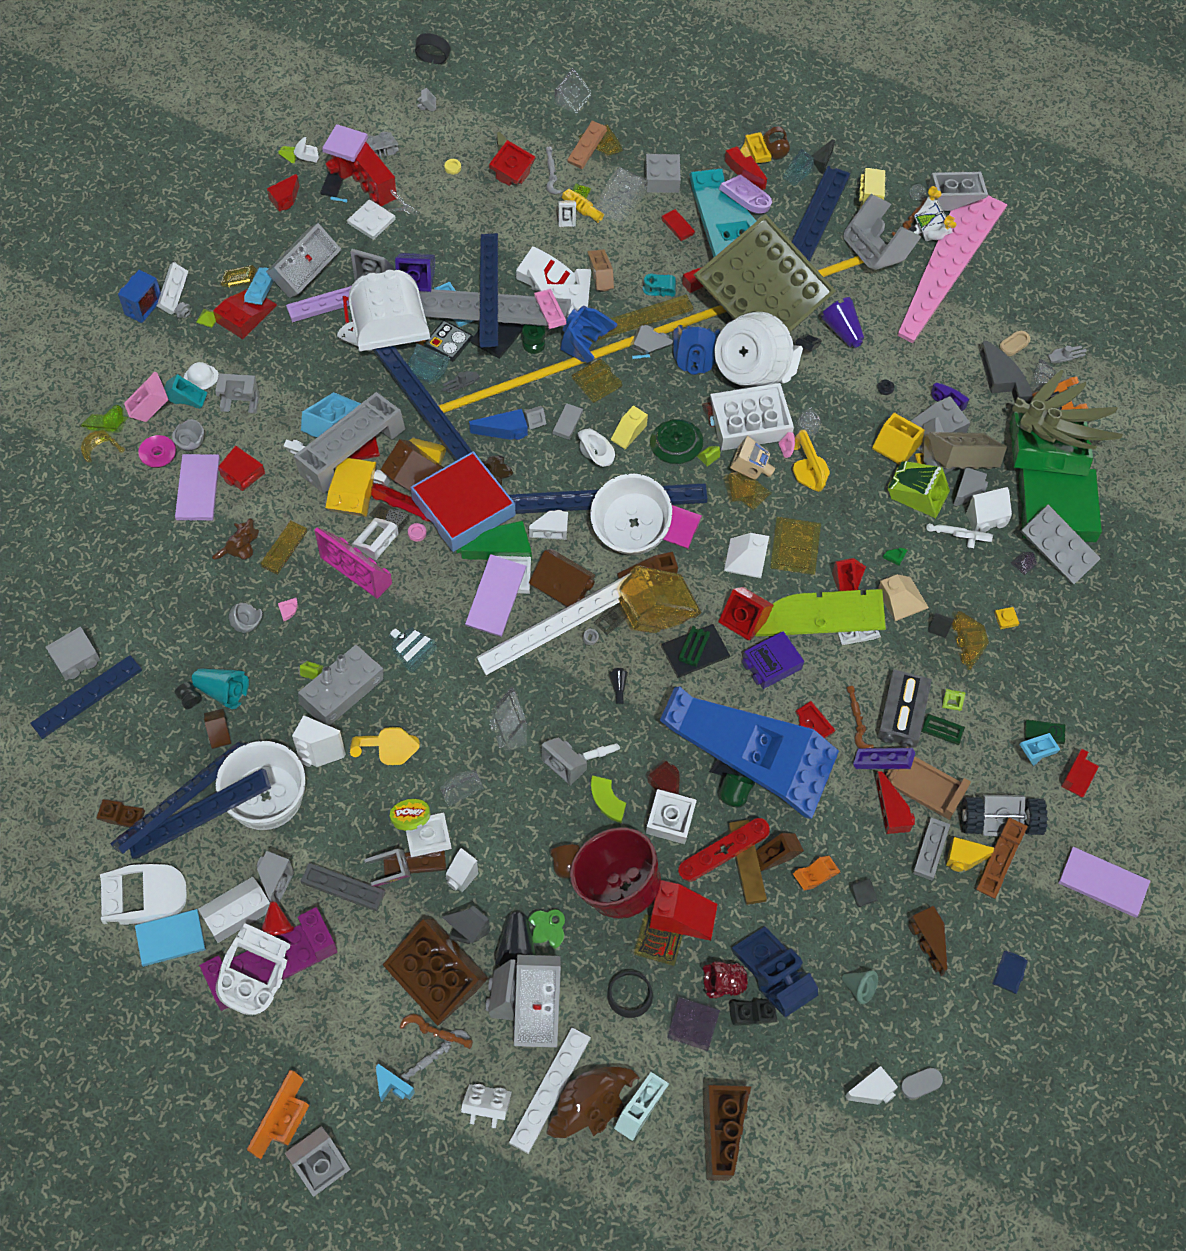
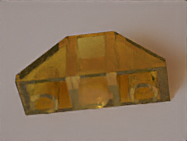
M959 611L953 619L952 626L954 631L957 630L958 633L957 645L962 648V663L966 664L967 670H971L985 652L989 641L984 625Z

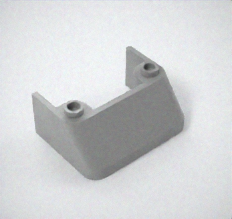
M870 194L846 228L844 239L869 268L877 270L904 261L921 236L900 227L888 245H886L879 237L885 228V223L881 218L891 203Z

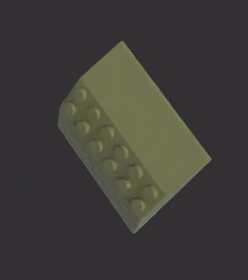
M766 214L694 274L698 281L734 320L748 313L765 312L780 319L787 327L789 333L836 292Z

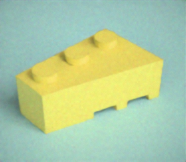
M865 168V173L861 174L859 190L860 208L870 194L884 200L885 170Z

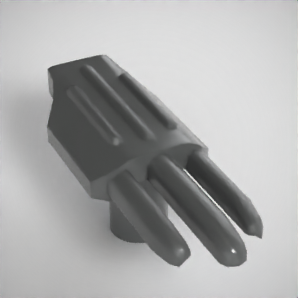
M459 372L454 379L443 384L445 388L442 391L450 393L478 381L480 376L477 372Z

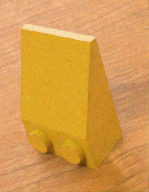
M346 458L337 465L328 490L325 508L331 512L367 517L376 462Z

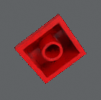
M744 587L735 588L731 592L718 623L750 641L766 623L774 605Z

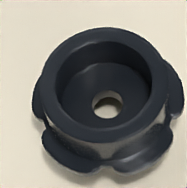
M884 379L877 384V388L882 395H889L894 392L893 388H895L893 382Z

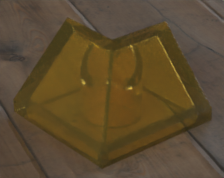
M731 472L728 475L732 501H742L753 511L772 493L758 481L744 474Z

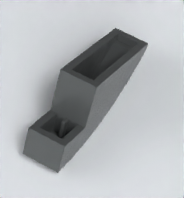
M983 341L980 354L991 393L1012 392L1015 403L1017 398H1021L1030 405L1033 393L1022 371L1002 350L988 341Z

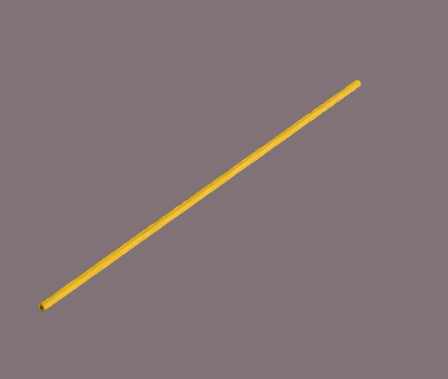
M859 256L817 271L823 277L864 262ZM719 305L654 328L653 331L659 334H666L674 331L678 325L686 327L727 311ZM634 336L590 352L594 355V359L625 349L630 347ZM573 357L438 406L443 413L585 362Z

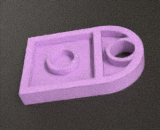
M741 174L720 185L719 189L745 209L755 213L769 211L772 204L770 196Z

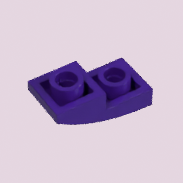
M935 383L933 385L931 394L935 401L951 397L961 411L966 409L969 399L965 395L944 384Z

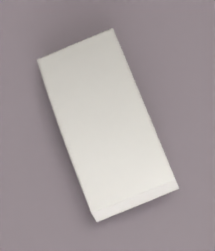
M879 630L838 632L842 645L881 637Z

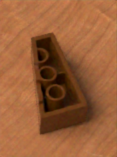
M708 1085L703 1091L707 1180L729 1181L735 1174L751 1086Z

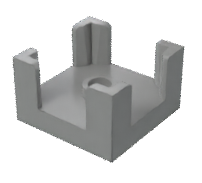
M218 374L215 392L216 396L222 394L220 410L229 412L231 400L250 401L248 413H257L260 395L255 376Z

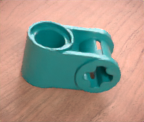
M647 274L645 276L643 292L646 295L675 296L676 278L673 275Z

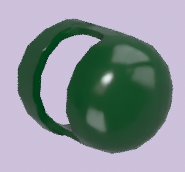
M727 773L719 792L720 799L728 806L742 807L746 804L749 792L754 788L755 782L748 777Z

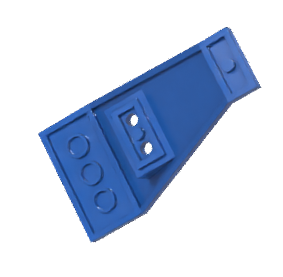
M680 686L674 688L660 718V721L673 732L779 796L808 819H811L814 815L839 753L838 749L814 729L693 698Z

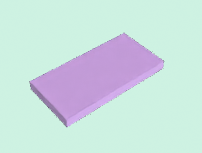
M182 454L175 513L176 520H214L218 466L220 463L219 455Z
M490 554L465 625L502 637L527 568L526 565Z
M1073 847L1059 884L1137 918L1150 880Z

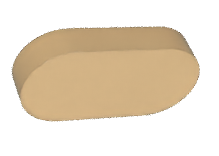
M1017 331L1003 340L999 349L1007 356H1013L1028 346L1030 336L1024 331Z

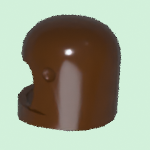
M773 127L764 134L763 140L772 159H782L789 153L790 144L782 127ZM775 132L784 134L781 140L772 143L769 140V136Z
M563 845L550 850V856L554 860L553 869L558 877L563 879L571 878V866L573 865L574 857L579 852V845Z

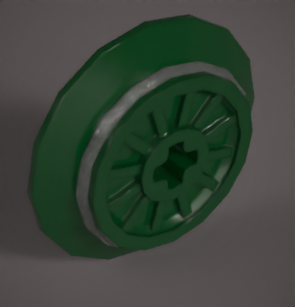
M672 419L662 422L654 429L650 437V447L653 454L661 461L670 464H682L693 460L699 455L703 448V435L700 429L693 423Z

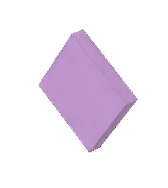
M336 124L322 150L324 153L354 162L368 139V135Z

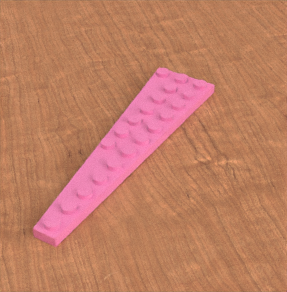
M988 195L987 198L950 212L949 215L955 218L956 227L951 228L953 233L945 235L942 240H938L898 332L899 337L914 343L1006 209L1007 204Z

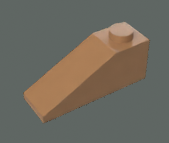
M605 250L588 251L596 289L600 291L613 289V268Z

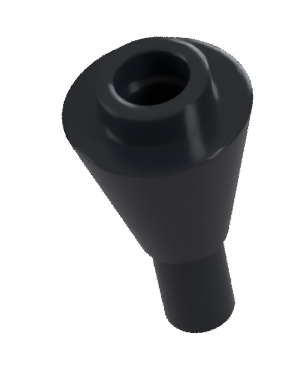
M614 668L612 672H609V676L616 694V704H624L623 692L628 672L624 671V668Z

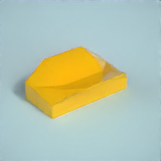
M762 133L745 135L744 145L740 149L745 158L752 156L756 163L771 161L772 156L765 145Z

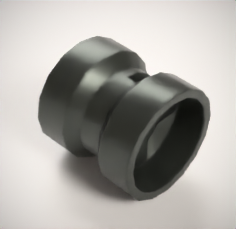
M185 682L175 690V695L178 699L182 700L181 704L185 709H191L202 700L199 693L194 691L195 687L191 682Z

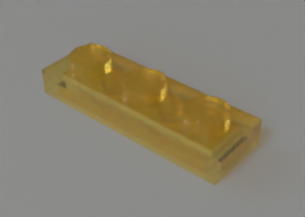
M290 520L260 563L261 567L278 575L307 533V528Z

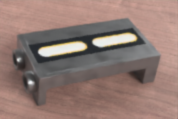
M893 670L877 738L889 744L893 742L899 743L904 748H916L921 734L932 679Z

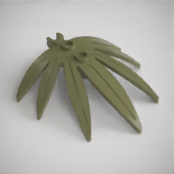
M1060 370L1039 390L1030 405L1023 399L1017 398L1012 408L1015 412L1024 413L1020 421V427L1023 430L1031 433L1033 429L1039 437L1053 443L1057 439L1071 446L1096 449V445H1090L1071 437L1086 440L1121 439L1123 436L1120 433L1071 423L1107 417L1114 414L1118 407L1057 409L1076 398L1086 386V382L1080 383L1049 399L1060 382L1063 370Z

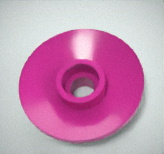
M162 435L151 436L145 439L138 450L140 460L150 467L167 465L173 460L176 453L173 441Z

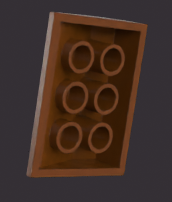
M423 919L383 964L437 1026L472 997L489 979L456 942L450 939V936L434 919Z

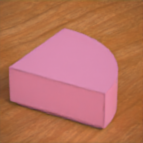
M788 432L778 443L784 458L791 457L794 451L795 438L793 432Z
M297 598L278 603L283 621L290 619L295 614L294 612H296L298 607Z

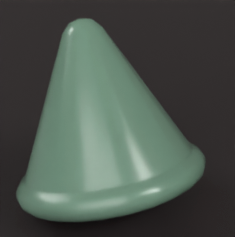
M875 971L849 973L841 977L860 1004L868 1003L874 996L878 985V975Z

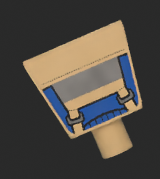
M746 436L738 446L730 468L752 479H757L761 473L771 477L775 471V467L767 463L770 453L752 438Z

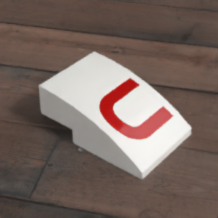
M535 247L530 249L516 270V279L531 285L532 289L537 292L540 291L535 289L534 281L527 275L529 268L543 269L547 284H575L576 282L575 274L568 267Z

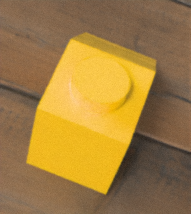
M954 837L950 844L946 866H950L952 870L957 872L967 871L989 859L994 852V848Z

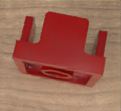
M507 140L490 162L489 168L496 172V179L508 186L512 182L522 184L530 174V168L535 161V156Z

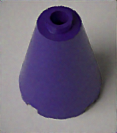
M850 297L843 298L844 302L839 303L836 301L822 312L824 315H821V318L849 347L857 348L863 343L864 335L854 303Z

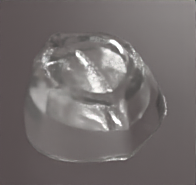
M809 407L799 415L796 420V427L798 431L806 430L810 437L821 431L822 421L815 410Z

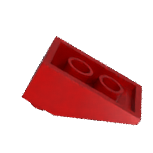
M248 289L224 299L213 310L216 323L241 339H244L277 306L276 303L266 297L262 305L245 302L244 296Z
M661 880L659 892L655 898L650 928L711 941L718 904L680 884Z

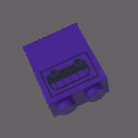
M783 631L744 651L742 663L747 670L750 669L754 682L765 689L801 670L804 660Z

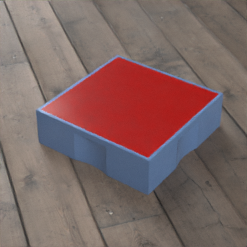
M474 451L411 486L412 500L426 518L435 525L439 535L452 552L473 541L483 532L497 527L516 515L514 501Z

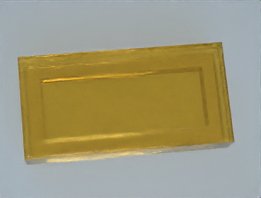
M250 265L225 270L221 285L223 287H231L252 283L256 268Z

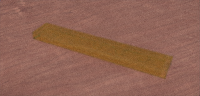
M686 294L610 318L618 324L617 327L605 335L599 336L597 341L637 329L641 325H649L693 311V305Z

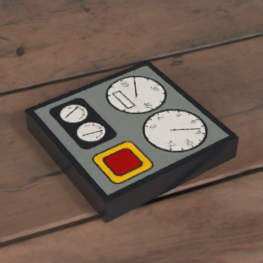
M443 320L430 335V339L424 342V347L454 362L470 343L473 335Z

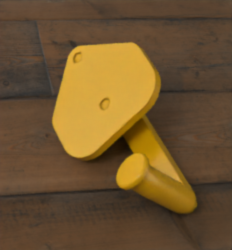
M800 430L795 437L794 450H799L802 445L807 459L795 462L793 472L799 483L820 492L826 485L830 471L825 460L817 456L806 430Z
M384 728L380 731L379 736L353 737L350 755L352 757L360 756L362 752L360 746H379V758L382 763L386 765H402L419 749L420 741L419 738L409 735L402 728Z

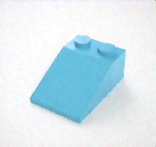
M333 392L302 411L301 431L308 433L310 436L319 437L361 403Z

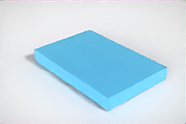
M197 909L135 925L143 967L206 950Z

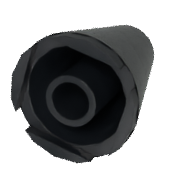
M514 912L507 917L495 957L496 966L498 964L501 967L510 960H515L517 964V955H536L528 918L521 912Z

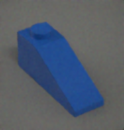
M522 409L469 421L471 434L510 440H519L528 435V426Z

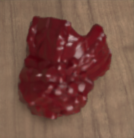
M715 961L712 964L703 966V971L705 972L703 980L704 989L707 991L705 993L709 998L716 999L725 994L737 996L746 991L748 985L747 972L738 963L726 964Z

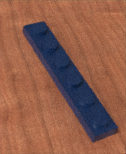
M129 655L30 723L31 726L44 739L133 678L142 669Z

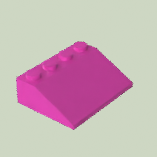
M320 528L314 530L320 558L378 599L392 584L391 573L387 569L380 568L372 558H366L358 548L348 545L344 538H339L333 533Z

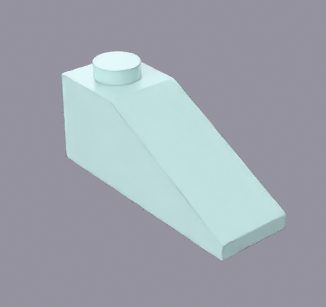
M650 1072L621 1113L614 1129L633 1141L669 1083Z

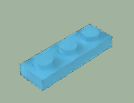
M259 267L244 296L245 302L262 305L274 282L266 273L269 268Z

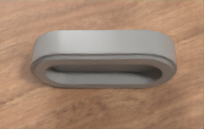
M928 1068L905 1078L901 1084V1091L908 1099H917L937 1090L942 1085L943 1077L937 1069Z

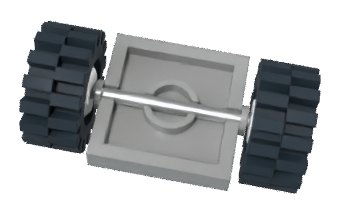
M983 795V799L981 797H964L962 800L961 822L962 830L965 834L1000 836L1009 817L1027 825L1028 827L1025 832L1027 835H1044L1046 832L1048 810H1046L1047 804H1045L1046 801L1044 799L1026 798L1025 800L1024 795Z

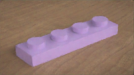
M352 286L287 304L286 307L291 321L295 322L343 308V296H349Z

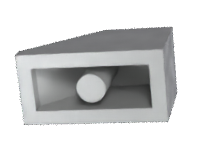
M966 467L953 505L958 506L971 501L973 495L981 494V491L985 492L988 482L985 481L987 474Z

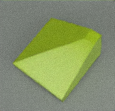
M282 146L278 153L291 163H295L297 157L294 154L295 147Z

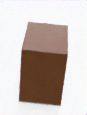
M224 709L204 713V723L211 748L231 744Z

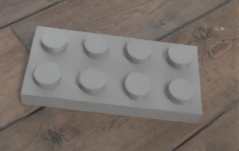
M1049 505L1044 507L1020 530L1072 585L1101 559Z

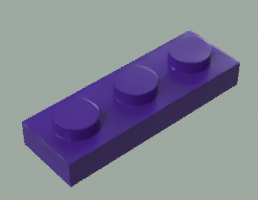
M913 748L858 749L853 765L856 769H911L915 751Z

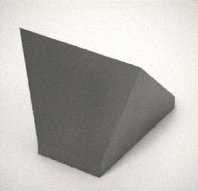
M474 906L470 909L442 917L472 944L490 932L489 919Z

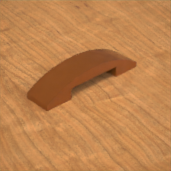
M1010 817L1008 818L979 881L977 891L996 899L1007 870L1026 832L1027 825Z

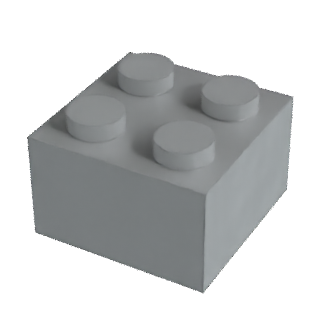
M646 154V192L679 193L681 181L680 154Z

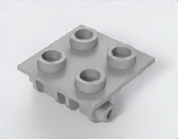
M381 132L376 136L369 135L366 140L367 144L376 154L378 151L380 158H382L380 149H382L385 157L386 152L388 156L399 152L398 142L391 132Z

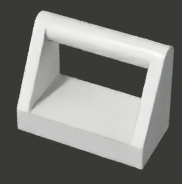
M374 518L352 543V546L376 561L397 537L398 527L390 521ZM377 526L385 529L371 546L363 544Z

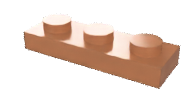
M592 121L567 159L568 163L583 169L606 133V126Z

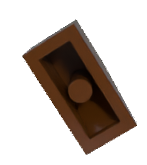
M781 833L756 851L760 871L790 861L804 852L795 833Z

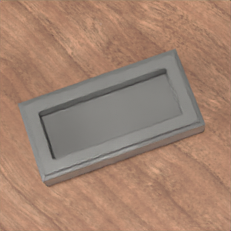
M566 403L553 430V434L570 440L583 413V409Z

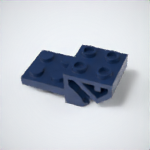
M763 927L732 947V953L758 979L761 993L784 1017L789 1016L818 996V987L811 974L802 971L797 972L803 964L802 959L791 948L788 950L766 927Z

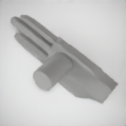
M1066 346L1055 349L1052 354L1048 355L1051 363H1062L1085 356L1087 350H1078L1082 346Z

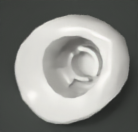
M590 428L578 432V437L581 440L580 450L585 457L592 459L602 467L613 463L615 451L604 436Z

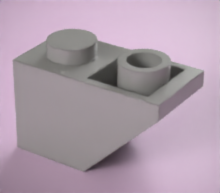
M641 325L634 335L630 348L640 353L648 354L668 347L672 344L673 340L669 339V336L665 333L659 334L653 331L654 329L651 326Z

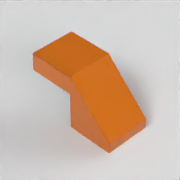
M830 856L819 857L809 867L796 870L793 875L805 891L824 883L839 874L840 870Z

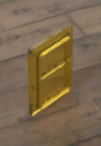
M777 517L770 568L815 575L821 523Z

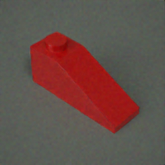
M879 771L875 780L886 834L910 832L913 825H915L914 814L910 812L909 805L885 774Z

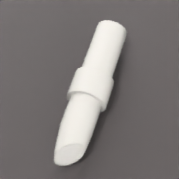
M618 744L601 746L595 750L583 753V756L586 760L603 757L606 754L619 750L620 746Z

